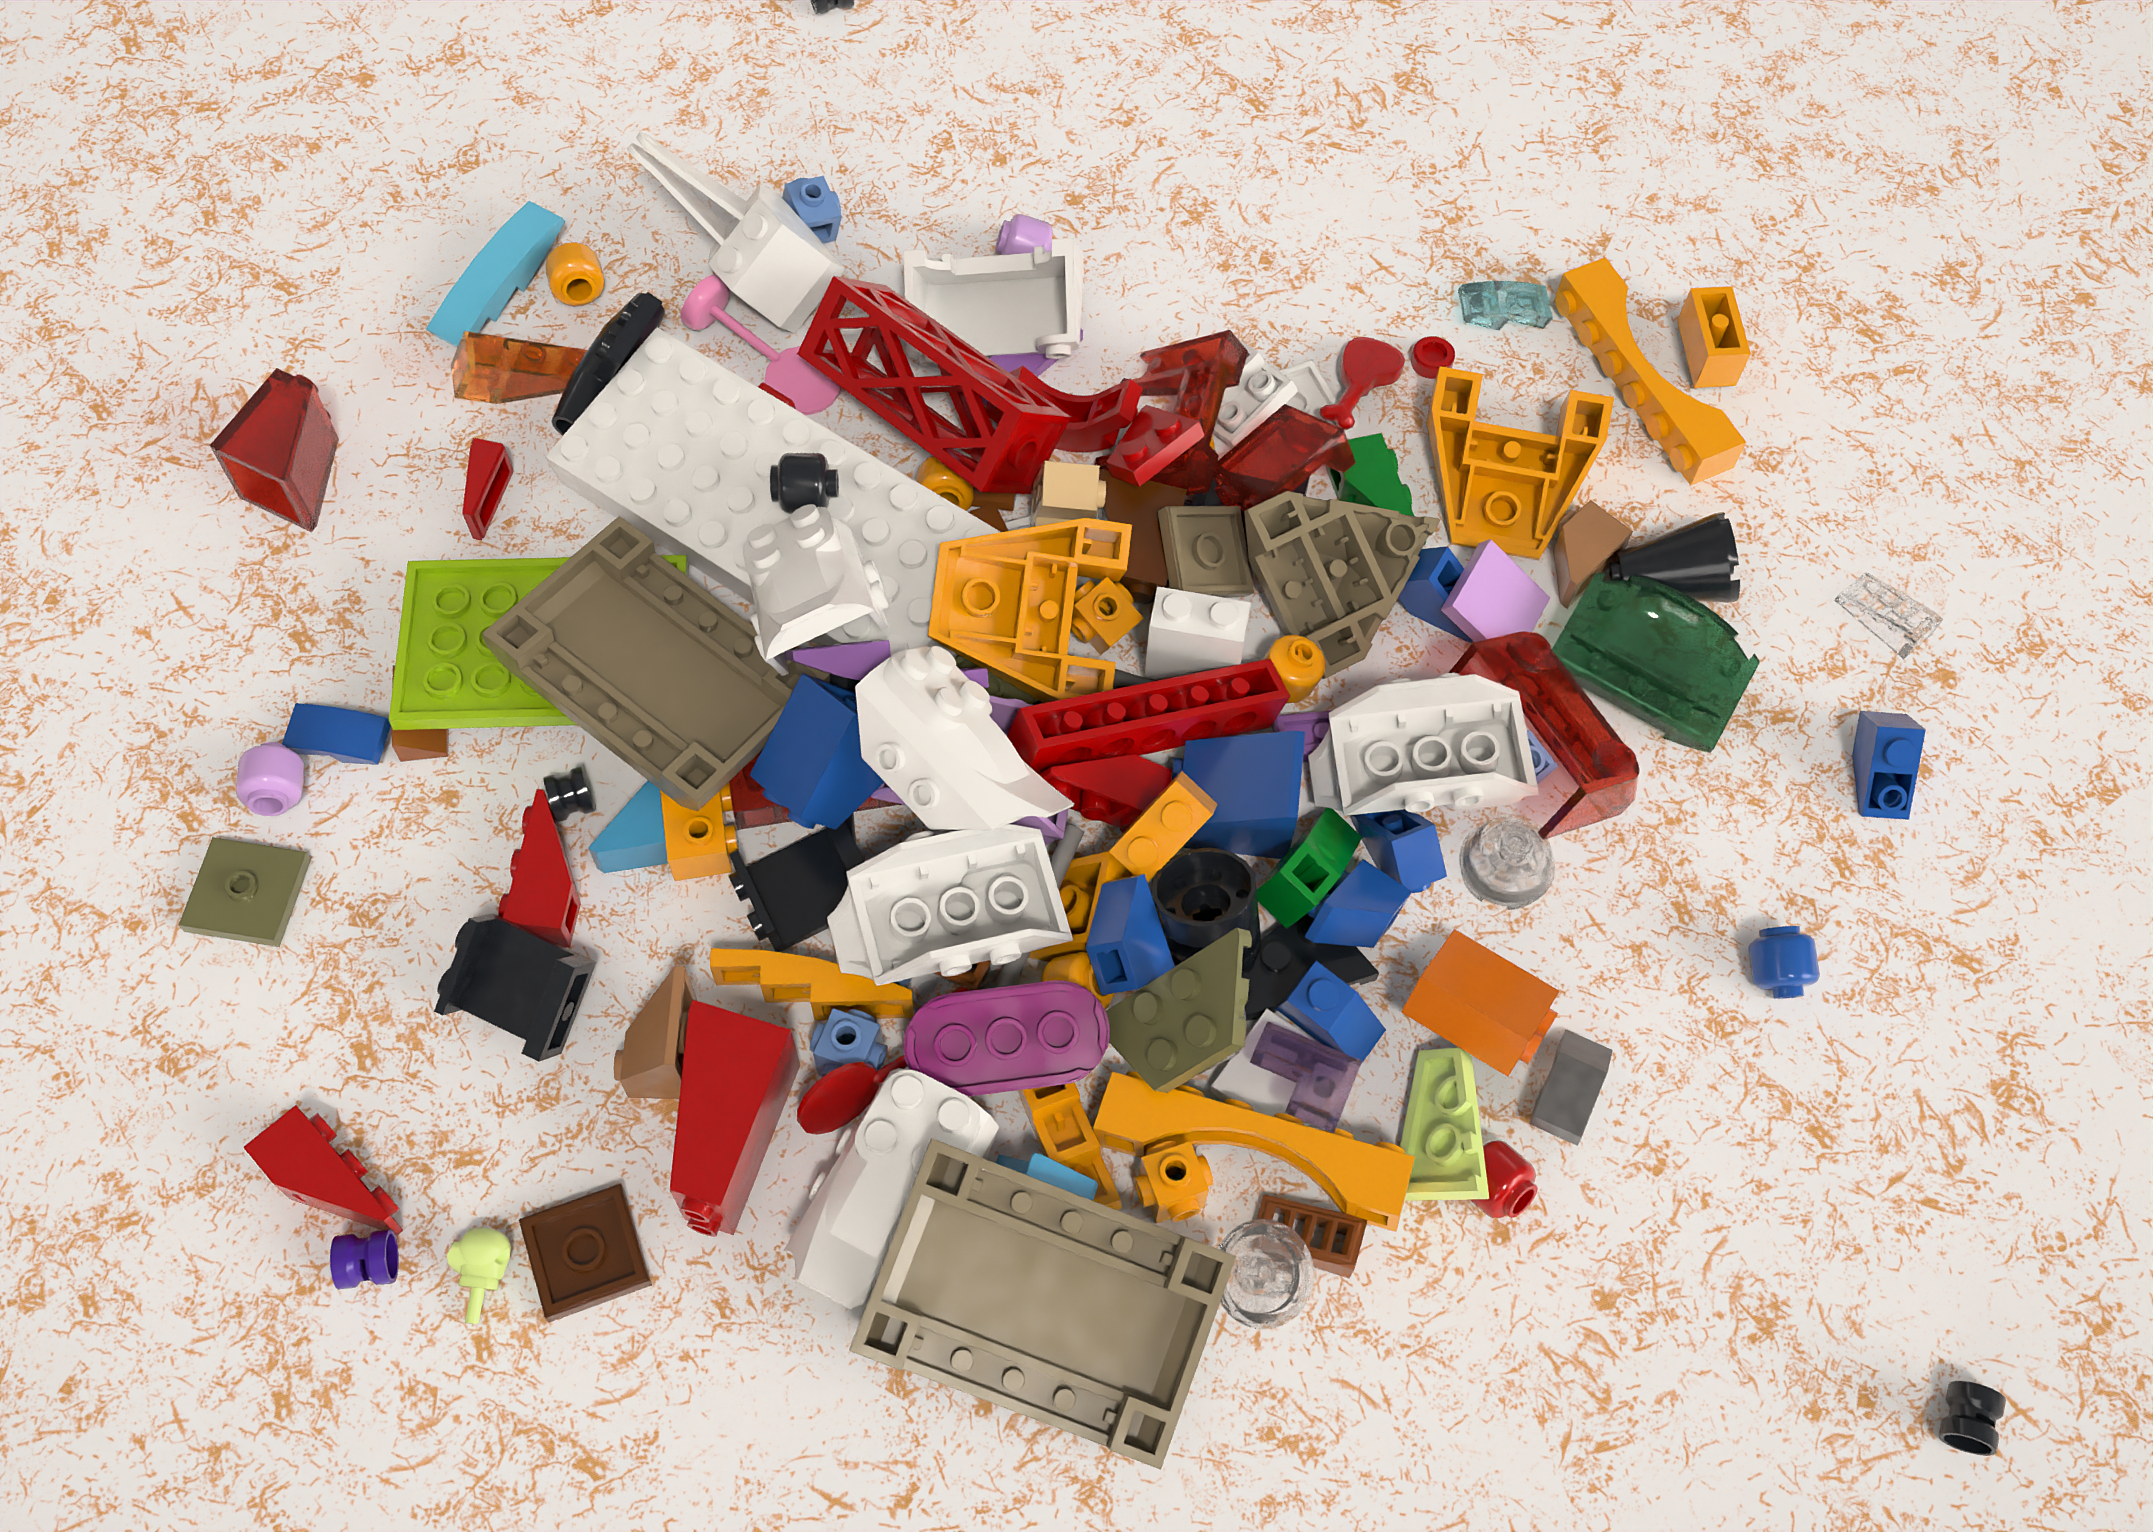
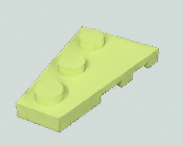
M1459 1047L1421 1050L1418 1052L1400 1145L1405 1150V1154L1415 1157L1405 1201L1489 1199L1472 1056Z

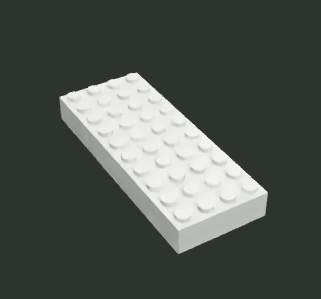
M656 327L545 456L562 484L614 517H622L652 541L674 555H687L688 564L755 605L743 555V546L747 542V536L759 526L765 524L773 526L791 516V514L781 509L779 502H772L770 493L771 465H778L781 456L786 453L823 454L828 461L829 469H838L839 495L838 497H830L827 509L831 516H834L850 527L865 562L872 560L882 579L884 585L882 588L887 596L890 607L883 610L888 628L881 630L871 616L865 614L810 640L818 646L880 639L889 640L891 656L896 652L921 646L931 648L939 646L949 651L948 648L928 638L940 543L1000 533L999 530Z

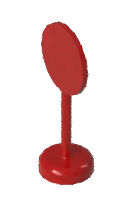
M960 986L950 993L966 992L969 990L964 986ZM904 1055L877 1071L871 1064L864 1062L845 1064L830 1071L818 1080L804 1095L797 1109V1122L806 1133L815 1135L829 1133L847 1125L872 1102L879 1084L885 1081L890 1071L908 1067Z

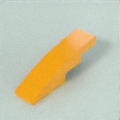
M711 948L710 969L716 986L760 985L765 1003L810 1002L814 1020H828L833 1008L848 1013L850 1009L859 1010L869 1014L874 1019L912 1018L914 1016L912 990L893 982L876 986L874 981L869 978L841 973L837 963L815 957L767 950Z
M1075 1082L1017 1090L1042 1154L1095 1180L1098 1183V1188L1093 1201L1115 1210L1121 1209V1198L1102 1159L1100 1144L1081 1105L1080 1093Z

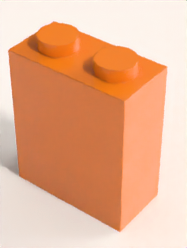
M1454 929L1420 976L1401 1013L1509 1077L1518 1060L1527 1065L1529 1064L1557 1017L1558 1013L1550 1009V1006L1558 995L1559 990Z

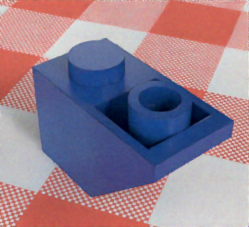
M1860 711L1852 759L1858 811L1862 817L1909 820L1926 729L1907 714Z
M1363 859L1351 873L1344 870L1318 905L1308 912V915L1314 921L1305 937L1314 943L1374 948L1393 925L1412 891Z
M1145 874L1108 881L1102 884L1086 944V950L1101 995L1139 989L1175 967Z

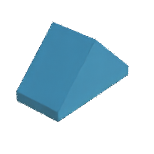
M647 781L588 847L598 870L603 873L668 864L660 789L650 781Z

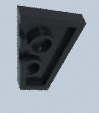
M1307 913L1287 929L1281 925L1261 939L1262 945L1256 960L1241 974V978L1249 979L1248 1001L1244 1007V1017L1247 1022L1260 1018L1266 1009L1273 1013L1278 1012L1276 1010L1277 1006L1302 972L1315 961L1319 962L1349 986L1356 983L1363 985L1376 981L1379 972L1356 946L1314 943L1308 940L1305 935L1314 919Z

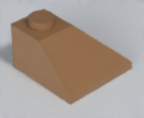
M685 966L673 967L625 1032L624 1049L616 1050L614 1079L620 1081L628 1098L679 1099L688 1012L692 1000H697Z

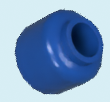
M1782 926L1759 930L1760 938L1753 940L1748 949L1754 985L1763 990H1772L1773 999L1803 997V987L1816 983L1820 977L1814 938L1801 933L1800 926Z

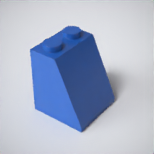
M802 673L750 773V776L765 788L762 793L763 796L780 806L788 808V818L803 827L814 829L815 825L819 824L836 830L884 783L883 779L863 760L861 755L856 692Z
M1295 730L1186 741L1184 757H1174L1171 781L1183 771L1217 803V807L1213 815L1182 848L1199 849L1212 847L1231 851L1234 854L1282 859L1291 847L1298 819L1305 732Z

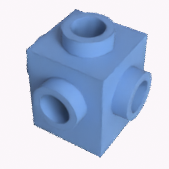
M824 176L810 179L798 178L790 183H785L783 200L822 243L836 241L842 218L841 206L838 195L835 191H830Z
M833 1008L827 1023L820 1022L817 1025L810 1042V1051L813 1052L818 1075L821 1077L845 1064L855 1062L871 1064L877 1071L882 1068L888 1046L883 1042L881 1025L877 1024L876 1020L869 1014L855 1009H850L848 1013Z

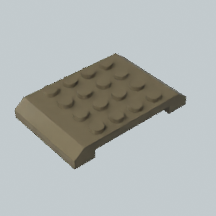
M620 516L482 633L486 646L506 669L677 804L695 811H699L764 748L802 673L830 683V674L786 660L789 673L784 676L778 673L761 656L754 639L758 634L753 625L655 552L654 541Z
M931 1138L849 1351L901 1371L902 1369L991 1402L1101 1444L1110 1451L1161 1470L1237 1256Z

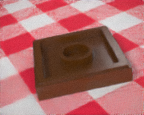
M621 1183L519 1219L544 1317L548 1323L652 1286L626 1193Z

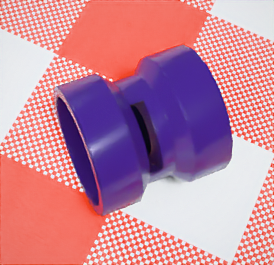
M391 1229L374 1231L366 1238H358L355 1234L335 1236L330 1249V1269L334 1286L340 1290L355 1288L362 1281H372L375 1285L393 1284L397 1279L399 1269L398 1245L394 1232Z

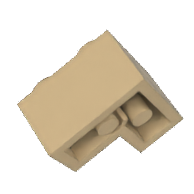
M1044 461L1033 482L1030 527L1082 518L1096 519L1098 508L1104 507L1106 497V481L1099 480L1100 466Z

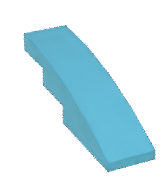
M528 201L498 230L473 259L442 302L426 330L467 353L486 319L488 318L494 322L497 321L515 288L522 292L526 290L564 225L565 220L545 208Z

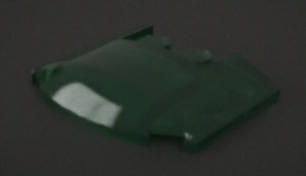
M1595 573L1547 656L1545 663L1577 691L1581 692L1584 688L1665 733L1662 738L1686 747L1711 753L1760 663L1759 659L1754 653L1748 660L1744 651L1735 640L1739 633L1718 614L1694 598L1674 588L1642 577L1630 575L1628 581H1603L1606 573Z

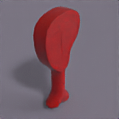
M1356 337L1349 341L1344 350L1340 365V378L1346 390L1338 403L1325 405L1320 408L1319 414L1323 420L1334 422L1338 428L1343 430L1353 428L1355 420L1352 411L1360 398L1367 396L1373 388L1393 384L1401 377L1405 363L1403 353L1392 345L1374 338Z

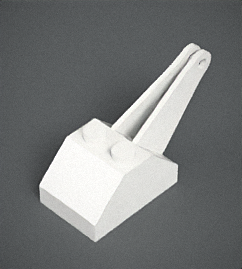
M640 131L636 139L656 158L634 143H631L627 148L628 152L649 170L716 240L710 249L708 265L734 294L778 327L796 333L823 299L832 277H840L846 268L775 190L760 183L749 199L745 201L666 149L650 135ZM659 161L735 216L730 224L727 226Z

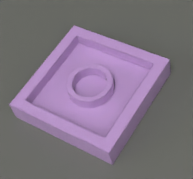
M1489 539L1478 544L1441 611L1501 668H1505L1515 664L1551 597L1502 549Z

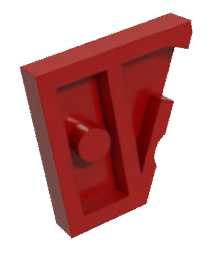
M1145 405L1139 411L1106 464L1113 478L1140 487L1205 437L1199 421Z

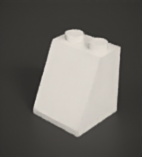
M1157 586L1149 625L1144 678L1159 681L1239 665L1242 658L1251 602Z

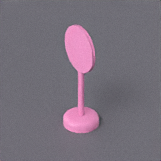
M717 275L706 277L690 292L681 310L680 319L684 325L696 331L709 327L717 319L771 360L766 368L765 383L790 398L794 402L796 410L802 414L819 413L833 405L840 394L841 387L797 355L800 346L788 348L778 353L724 311L729 300L730 290Z

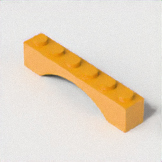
M1604 257L1563 273L1554 299L1559 313L1568 319L1577 331L1581 343L1591 350L1599 361L1604 374L1610 377L1622 392L1626 404L1636 411L1646 425L1649 435L1654 440H1657L1667 453L1673 468L1681 472L1690 486L1734 468L1746 441L1721 409L1702 403L1680 391L1663 378L1645 359L1634 341L1628 324L1626 309L1628 286L1608 259Z
M1112 1071L1093 1126L1094 1134L1101 1147L1139 1158L1147 1156L1146 1152L1151 1147L1166 1141H1175L1177 1145L1190 1141L1192 1145L1227 1144L1260 1151L1283 1160L1307 1175L1332 1199L1341 1213L1365 1219L1367 1224L1397 1232L1415 1159L1414 1156L1405 1154L1406 1152L1403 1148L1392 1143L1376 1142L1375 1145L1354 1140V1136L1351 1133L1339 1128L1327 1127L1322 1131L1304 1126L1302 1120L1285 1113H1276L1272 1117L1255 1112L1252 1106L1239 1100L1226 1099L1223 1103L1205 1098L1201 1091L1190 1086L1180 1085L1168 1093L1154 1091L1135 1071H1129L1126 1075Z

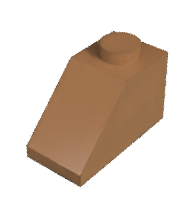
M1592 500L1585 504L1578 512L1573 509L1570 510L1556 528V531L1560 534L1553 554L1560 604L1566 609L1609 569L1610 562H1616V553L1626 548L1633 533L1632 530Z

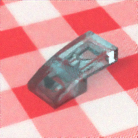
M1484 281L1462 284L1458 289L1465 323L1500 331L1508 321L1544 329L1553 319L1547 289L1543 285L1518 281Z

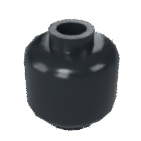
M821 453L783 454L778 465H771L770 469L772 502H779L781 509L789 514L809 504L828 508L830 497H838L839 495L838 469H829L828 461Z

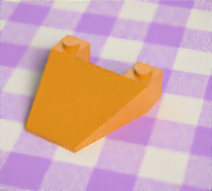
M1440 366L1433 384L1426 425L1451 545L1476 549L1479 543L1491 539L1507 555L1539 560L1607 440L1614 397L1570 390L1561 405L1556 436L1475 421L1483 374Z
M1082 518L940 543L928 638L979 667L987 668L988 672L1043 703L1113 690L1116 662L1067 654L1077 576L1102 580L1108 576L1111 581L1119 582L1127 571L1132 525Z

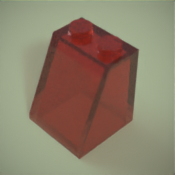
M276 368L209 446L240 499L312 533L318 524L339 438L330 421L331 415L324 408L319 398L317 386L301 374L293 376Z

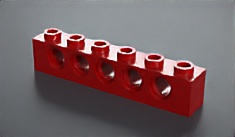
M1270 658L1022 707L1015 717L1007 738L1021 759L1037 774H1040L1054 766L1131 754L1141 756L1183 747L1186 741L1229 737L1271 728L1290 698V694Z

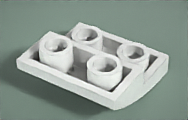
M1232 336L1174 394V398L1181 406L1190 405L1194 411L1208 407L1213 416L1211 423L1212 433L1238 452L1298 392V389L1290 378L1266 364L1258 351Z

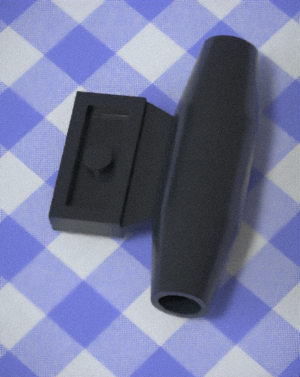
M649 292L646 294L638 293L603 326L570 375L551 420L553 427L558 433L563 436L656 327H660L665 315L661 300Z

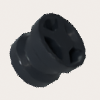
M581 766L571 769L569 774L563 777L555 775L543 777L547 796L557 822L567 820L569 815L574 812L580 811L587 814L595 811Z

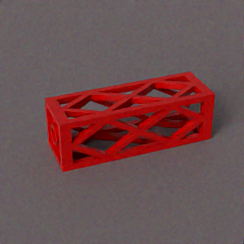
M833 276L797 355L981 492L1031 494L1033 482L1044 461H1049L1071 419L1068 414L891 288L882 284ZM848 299L869 314V317L839 318V315ZM863 328L852 353L849 352L840 329ZM898 336L938 365L942 376L914 377ZM828 339L833 350L824 349ZM874 344L887 375L867 361ZM873 389H878L884 392L885 394L891 396L893 400ZM949 393L965 432L925 403L922 394ZM980 395L1004 412L995 431ZM954 449H960V450H962V451L968 453L972 458H970V457H968V456H966V455H964V454H962V453H960V452H958V451H956V450H954Z

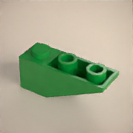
M1382 433L1331 443L1326 470L1339 501L1399 511V514L1414 516L1410 489L1407 484L1401 483L1397 473L1398 461L1396 454L1392 448H1387Z
M1325 807L1257 887L1258 902L1287 929L1318 905L1342 875L1363 837L1334 809Z

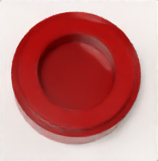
M1436 336L1424 337L1413 348L1411 365L1420 376L1435 379L1440 366L1453 367L1455 350L1443 338Z

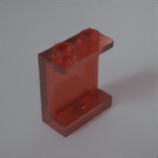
M1284 404L1214 463L1210 470L1217 484L1215 492L1220 500L1227 506H1240V509L1246 511L1286 491L1292 492L1322 465L1344 474L1356 461L1343 428Z

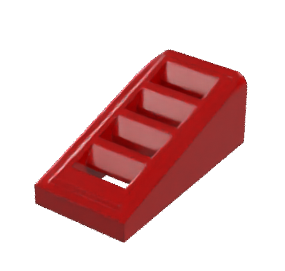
M473 438L470 445L462 514L472 538L482 541L514 470L502 443Z

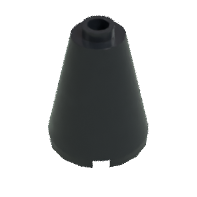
M1725 512L1714 513L1617 552L1616 562L1609 563L1612 588H1620L1623 597L1724 603L1737 601L1740 595V579L1731 581L1730 575L1734 574V566L1739 565L1735 537L1729 518L1724 519Z

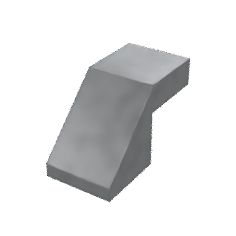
M1565 1029L1558 1044L1552 1068L1536 1099L1529 1124L1578 1146L1607 1076L1613 1050Z

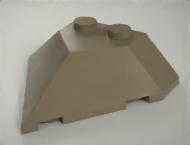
M1290 491L1279 494L1244 511L1249 561L1283 634H1295L1306 637L1314 642L1322 651L1326 662L1325 673L1322 679H1326L1366 658L1373 645L1371 643L1382 621L1386 620L1420 558L1418 555L1428 536L1434 533L1441 519L1399 514V511L1334 499L1322 500L1305 497L1301 493Z

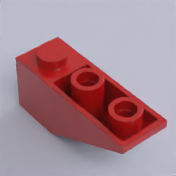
M1131 754L1054 766L1038 775L1074 803V806L1069 809L1080 812L1081 816L1088 820L1102 821L1118 827L1123 833L1170 784L1172 770L1138 755Z
M536 789L532 806H527L523 813L522 832L525 835L521 849H515L510 864V874L513 880L509 894L504 893L501 897L498 916L559 945L570 948L581 902L551 805L545 791Z
M295 1105L243 1147L271 1182L289 1199L379 1230L391 1229L395 1235L403 1231L401 1226L392 1217L400 1208L380 1185L371 1192L362 1182L361 1178L368 1171L349 1149L341 1155L334 1149L330 1142L337 1137V1134L318 1112L309 1119Z

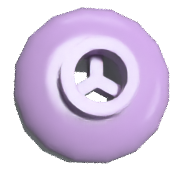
M1016 214L1011 221H1003L995 252L1001 255L1034 253V247L1043 246L1048 253L1052 250V226L1048 222L1023 214Z
M276 742L263 743L260 746H255L245 751L238 763L236 795L238 799L250 811L258 815L277 816L285 813L286 810L294 807L302 797L303 760L297 753Z

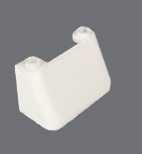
M1073 238L1052 239V250L1048 253L1043 246L1034 247V253L954 258L951 253H943L942 259H927L925 249L904 250L905 299L986 357L1046 353V358L1065 359L1071 357V351L1079 348L1084 267L1083 254ZM906 342V353L910 357L920 360V366L938 367L934 361Z

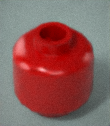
M1493 1140L1483 1145L1489 1199L1469 1200L1491 1218H1502L1504 1216L1515 1218L1524 1212L1537 1194L1538 1187L1534 1184L1536 1172L1533 1165L1506 1142Z

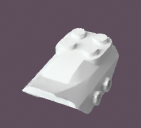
M813 504L802 506L795 510L790 518L773 526L771 524L759 526L748 534L747 542L743 546V555L756 613L750 615L753 626L758 634L754 639L764 661L769 663L782 676L789 673L785 651L858 617L869 614L881 630L888 628L883 610L890 607V604L882 588L884 585L872 560L865 562L850 527L834 516H831L826 507H816Z
M921 646L896 652L869 672L855 686L863 760L929 829L996 830L1026 816L1047 818L1074 806L1071 800L1052 787L1021 759L1010 740L990 717L992 706L989 702L990 696L980 684L969 680L956 666L954 657L947 650L939 646H933L932 648Z
M1446 673L1435 679L1412 681L1401 678L1384 685H1377L1328 713L1329 729L1319 746L1308 755L1315 806L1341 811L1344 816L1403 809L1411 813H1420L1439 805L1452 810H1467L1511 805L1519 802L1525 796L1539 795L1519 692L1476 674L1461 676L1457 673Z
M1007 824L996 830H954V832L935 835L932 831H924L913 834L905 842L899 843L847 871V890L836 909L827 917L841 973L869 978L874 981L876 986L940 971L942 976H954L972 968L971 964L991 960L993 965L1006 964L1020 958L1022 953L1073 941L1041 830Z
M900 1068L890 1071L857 1128L855 1129L850 1126L843 1134L836 1149V1154L839 1155V1158L830 1173L824 1170L816 1179L809 1195V1199L813 1201L783 1250L794 1257L796 1268L795 1280L850 1310L866 1304L930 1139L933 1138L987 1159L999 1129L998 1124L991 1115L968 1096L921 1072Z

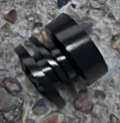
M1212 847L1190 849L1173 856L1157 871L1152 882V896L1175 966L1235 928L1248 930L1252 936L1251 947L1243 948L1242 972L1256 960L1262 945L1255 873L1246 860L1231 851Z

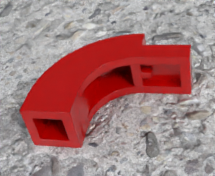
M1024 366L1009 372L1071 417L1055 447L1058 450L1066 452H1095L1114 447L1120 428L1128 427L1138 413L1137 405L1143 388L1131 378L1098 394L1082 396L1068 394L1047 385ZM987 401L986 412L989 418L998 424L1004 412Z

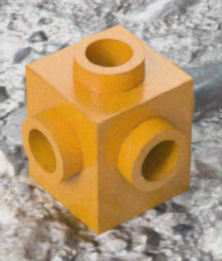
M1108 576L1097 586L1089 580L1075 592L1071 631L1081 642L1085 644L1089 642L1100 656L1144 619L1132 605L1134 600L1129 591L1118 582L1113 583Z
M1166 1141L1148 1149L1146 1152L1147 1156L1141 1157L1139 1175L1134 1177L1136 1192L1143 1208L1150 1206L1155 1223L1169 1219L1172 1222H1178L1197 1215L1205 1207L1209 1192L1208 1186L1213 1185V1177L1206 1157L1204 1155L1196 1156L1191 1141L1177 1145L1175 1141ZM1181 1173L1183 1179L1174 1181L1169 1179L1168 1176Z

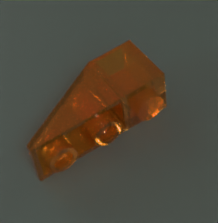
M464 331L451 362L454 397L457 399L501 404L561 394L570 375L587 350Z

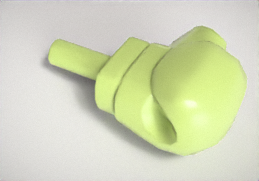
M483 1227L469 1229L460 1241L452 1243L447 1254L449 1266L461 1274L458 1286L471 1288L465 1323H479L485 1289L498 1290L499 1280H502L510 1259V1241L504 1233L495 1229Z

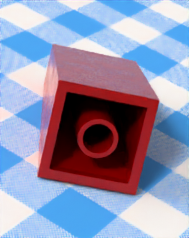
M692 1000L688 1012L670 1192L684 1219L688 1221L687 1226L690 1229L711 1237H716L718 1231L734 1235L800 1068V1061L791 1029L697 1000Z

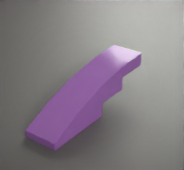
M880 639L796 648L785 651L786 660L830 675L859 681L891 657L889 640ZM960 668L969 680L980 684L983 688L989 687L987 668Z

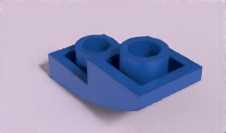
M295 703L282 745L297 754L331 756L342 763L378 765L391 724L388 718L370 713L330 706Z

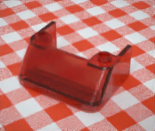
M1521 631L1473 642L1448 672L1457 673L1461 676L1476 674L1518 691L1523 713L1579 786L1576 792L1537 832L1542 840L1621 815L1635 801L1640 771L1635 753L1620 739L1552 651L1549 642L1542 635Z

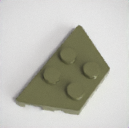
M1235 928L1106 1010L1110 1026L1109 1043L1154 1091L1168 1093L1245 1047L1246 1019L1244 1017V1007L1248 1001L1249 979L1241 978L1243 948H1250L1252 944L1250 931Z

